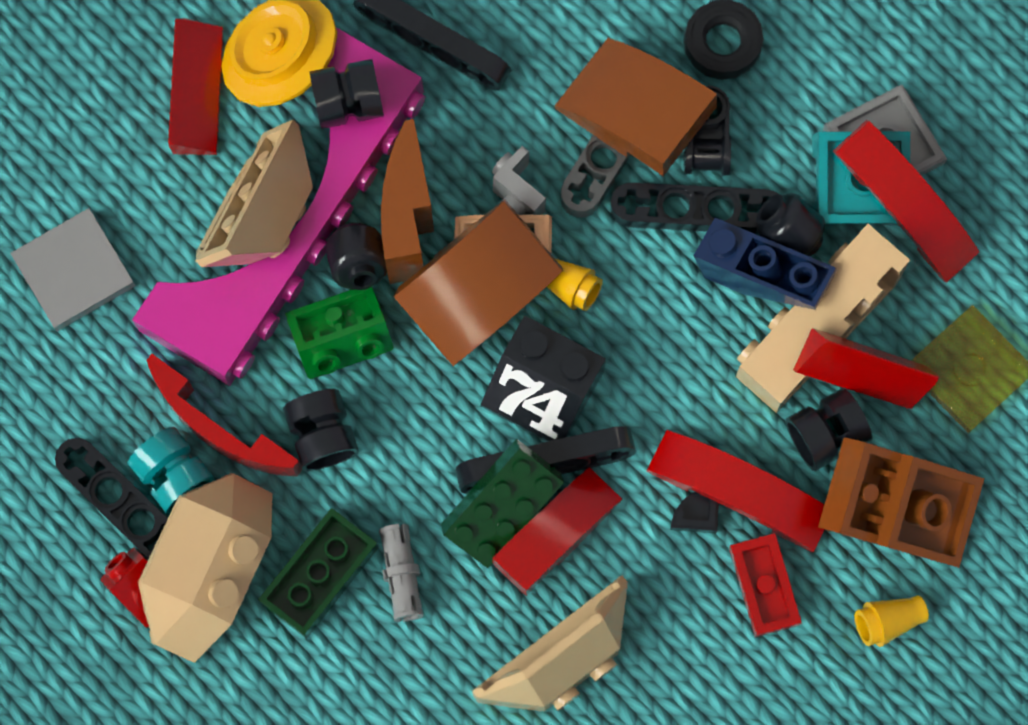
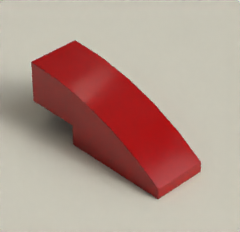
M589 467L548 503L492 558L493 565L527 596L556 565L559 566L623 499Z

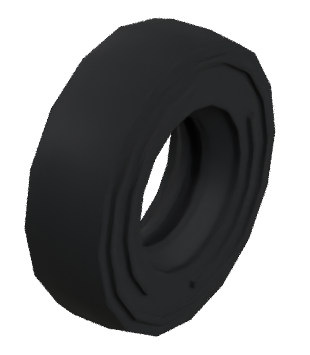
M715 0L699 7L688 20L683 38L685 53L693 67L705 76L719 80L734 79L748 72L758 61L764 42L762 25L755 13L742 3L732 0ZM717 25H728L737 30L740 35L741 44L731 54H718L711 50L707 44V33Z

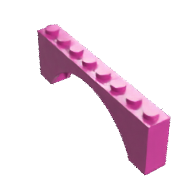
M337 27L338 34L334 55L327 68L334 66L339 72H343L348 63L372 59L384 117L359 122L354 116H350L345 125L330 127V145L323 179L307 212L291 231L288 247L275 258L267 257L232 273L213 279L186 283L157 282L132 319L141 333L228 386L232 384L236 377L242 379L247 374L255 359V355L252 352L261 339L267 341L272 336L280 321V317L277 314L286 301L292 303L297 298L305 282L302 276L310 264L316 266L322 260L326 253L327 238L335 227L339 228L347 222L354 207L351 205L352 200L359 190L365 192L371 186L378 171L375 168L383 153L386 155L391 154L395 140L400 132L399 129L407 117L411 119L416 117L426 98L423 95L422 77Z

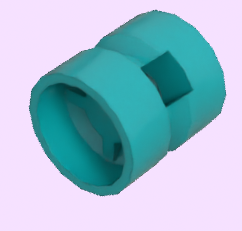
M175 427L166 428L150 437L132 453L127 462L144 485L153 484L151 494L167 515H170L178 496L215 480L199 457H189L191 447Z

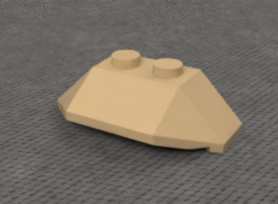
M294 120L279 125L261 135L253 155L245 162L228 190L196 251L195 261L201 267L252 264L267 257L275 258L288 247L290 243L289 235L295 223L305 213V203L313 189L300 128Z
M230 473L221 477V479L178 496L138 581L145 615L150 627L149 634L152 644L195 663L232 625L271 540L273 493L234 473Z
M623 575L473 689L472 694L476 701L481 704L543 712L553 705L559 711L580 695L575 687L591 676L597 682L617 666L613 658L618 655L620 650L628 585Z

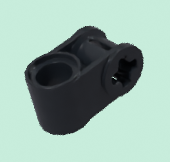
M706 86L717 93L716 108L720 115L714 119H707L684 149L683 171L684 174L691 175L693 170L720 171L722 175L729 176L731 166L729 99L725 92L718 87Z

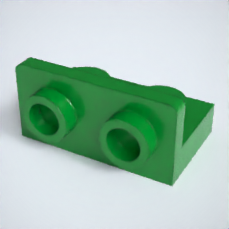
M372 287L366 290H349L285 313L308 379L333 373L336 370L367 359H373L381 354L392 351L394 348L386 321Z

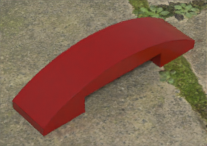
M865 120L833 150L858 182L871 191L918 247L916 250L944 282L947 283L979 253L978 248L966 230L937 193L899 150L869 120Z
M154 354L148 357L146 361L160 392L183 424L204 443L225 457L258 471L297 477L300 474L302 467L299 460L265 435L261 434L252 447L249 448L189 404L186 400L194 391L189 380Z
M666 430L646 471L687 492L691 489L773 529L771 533H775L777 536L814 553L825 530L818 527L824 504L742 459L676 432Z

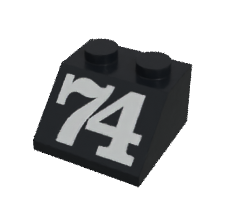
M524 315L501 356L480 405L484 409L546 442L566 438L569 436L603 375L606 358Z

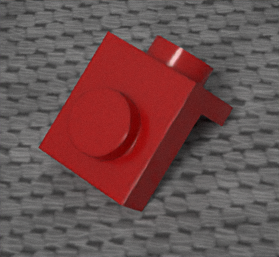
M132 548L127 553H119L107 564L104 570L106 574L102 576L100 581L148 628L149 624L138 584L148 561L135 548Z

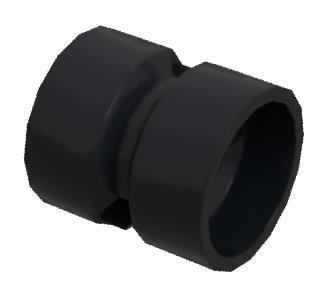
M372 59L348 63L343 72H339L334 66L309 71L321 129L345 125L350 116H354L359 122L384 117Z
M844 388L821 399L819 409L815 410L808 406L789 416L785 421L797 451L813 471H817L838 459L844 437L866 443L872 441L873 438L869 423L862 409L851 393ZM828 418L838 434L836 437L826 421Z
M324 389L308 393L293 399L283 407L291 434L299 436L294 445L303 471L328 468L347 461L359 453L351 426L342 423L347 417V413L338 389Z

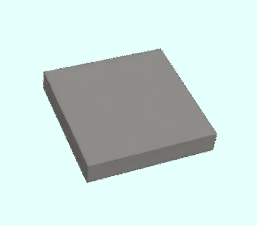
M902 84L827 122L823 127L824 132H854L865 120H869L879 131H911L910 164L921 176L944 165L947 160Z
M90 208L10 253L56 331L63 329L135 287L133 280Z

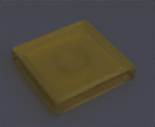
M973 305L911 360L928 366L940 376L936 385L929 393L968 434L1028 380V361Z

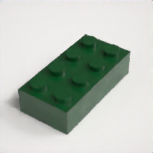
M516 438L441 523L443 535L486 568H489L493 563L492 558L539 512L563 485L564 481L561 473Z
M331 508L258 600L273 614L307 639L379 548L378 543Z

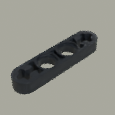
M355 0L353 3L355 9L371 22L489 89L499 91L512 71L511 67L496 54L401 0Z
M630 182L620 185L613 192L610 210L612 217L618 224L629 228L707 232L714 220L708 212V205L716 199H723L732 205L734 212L729 219L723 221L757 234L758 223L756 219L758 213L747 212L745 221H739L742 209L741 201H748L746 210L756 211L760 209L761 203H765L769 198L778 193L768 189ZM627 196H635L637 204L650 205V196H658L655 206L656 217L649 216L650 207L641 206L636 207L635 214H626V208L618 205V203H625ZM670 197H680L686 201L689 210L681 218H672L664 212L663 203Z
M626 426L606 428L527 446L557 469L561 475L588 469L589 467L593 468L619 462L633 456L636 452L631 429ZM504 452L473 458L456 466L455 471L460 491L468 494Z
M80 438L68 439L62 443L57 449L55 456L56 467L60 473L149 559L156 543L151 551L146 547L159 539L168 518L91 443ZM75 451L79 455L85 451L88 452L84 459L96 472L91 480L76 466L70 471L67 469L71 465V461L68 458L71 452ZM104 465L105 469L98 472L100 466ZM111 479L117 480L122 485V495L119 500L111 504L100 502L97 491L101 483ZM90 480L87 487L82 486L84 482ZM148 511L154 516V528L146 535L139 536L133 534L129 526L130 519L137 512Z

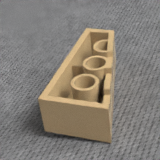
M868 223L850 244L844 243L829 260L828 263L836 267L837 272L816 310L795 305L790 310L784 307L767 326L771 332L763 341L759 343L754 339L738 356L737 360L741 365L737 371L736 378L777 413L810 378L795 372L793 369L811 329L814 328L846 339L897 285L910 259Z

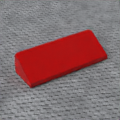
M175 18L168 139L172 154L217 155L223 27L185 18Z
M814 328L811 329L793 369L797 373L908 409H912L936 385L940 378L938 374L926 365Z

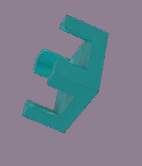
M880 131L910 162L911 131ZM817 132L812 135V157L816 158V202L812 206L824 218L825 225L868 223L899 225L871 191L858 182L833 152L853 132Z

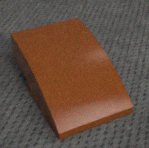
M607 38L555 104V109L625 157L631 154L664 176L716 109L717 93L664 61L623 42Z
M414 119L405 120L387 164L383 183L381 236L390 284L405 282L424 267L418 235L434 232L431 202Z
M504 199L436 253L433 260L398 287L394 298L454 366L533 300L563 271V268Z
M844 437L818 527L959 568L985 478Z

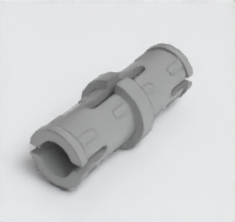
M407 524L385 526L379 530L386 569L382 572L384 581L389 583L394 621L408 622L420 619L424 616L417 582L420 570L419 564L414 563L409 526Z

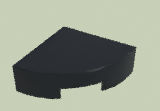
M697 492L691 493L675 510L670 530L717 533L719 503Z

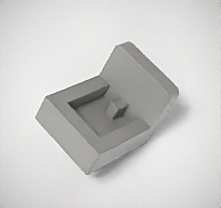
M521 146L514 155L507 152L492 170L494 174L493 192L502 201L505 199L518 215H543L545 213L546 197L519 176L529 165L530 151Z

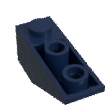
M714 218L693 255L704 278L743 295L816 310L837 272L836 267L718 218Z

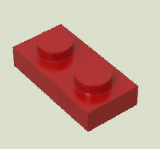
M776 534L730 545V554L755 638L800 626L802 621Z

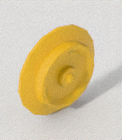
M268 0L256 6L237 24L225 44L221 68L226 87L239 101L256 107L281 105L302 95L312 86L309 71L327 68L334 55L338 33L333 14L320 0Z

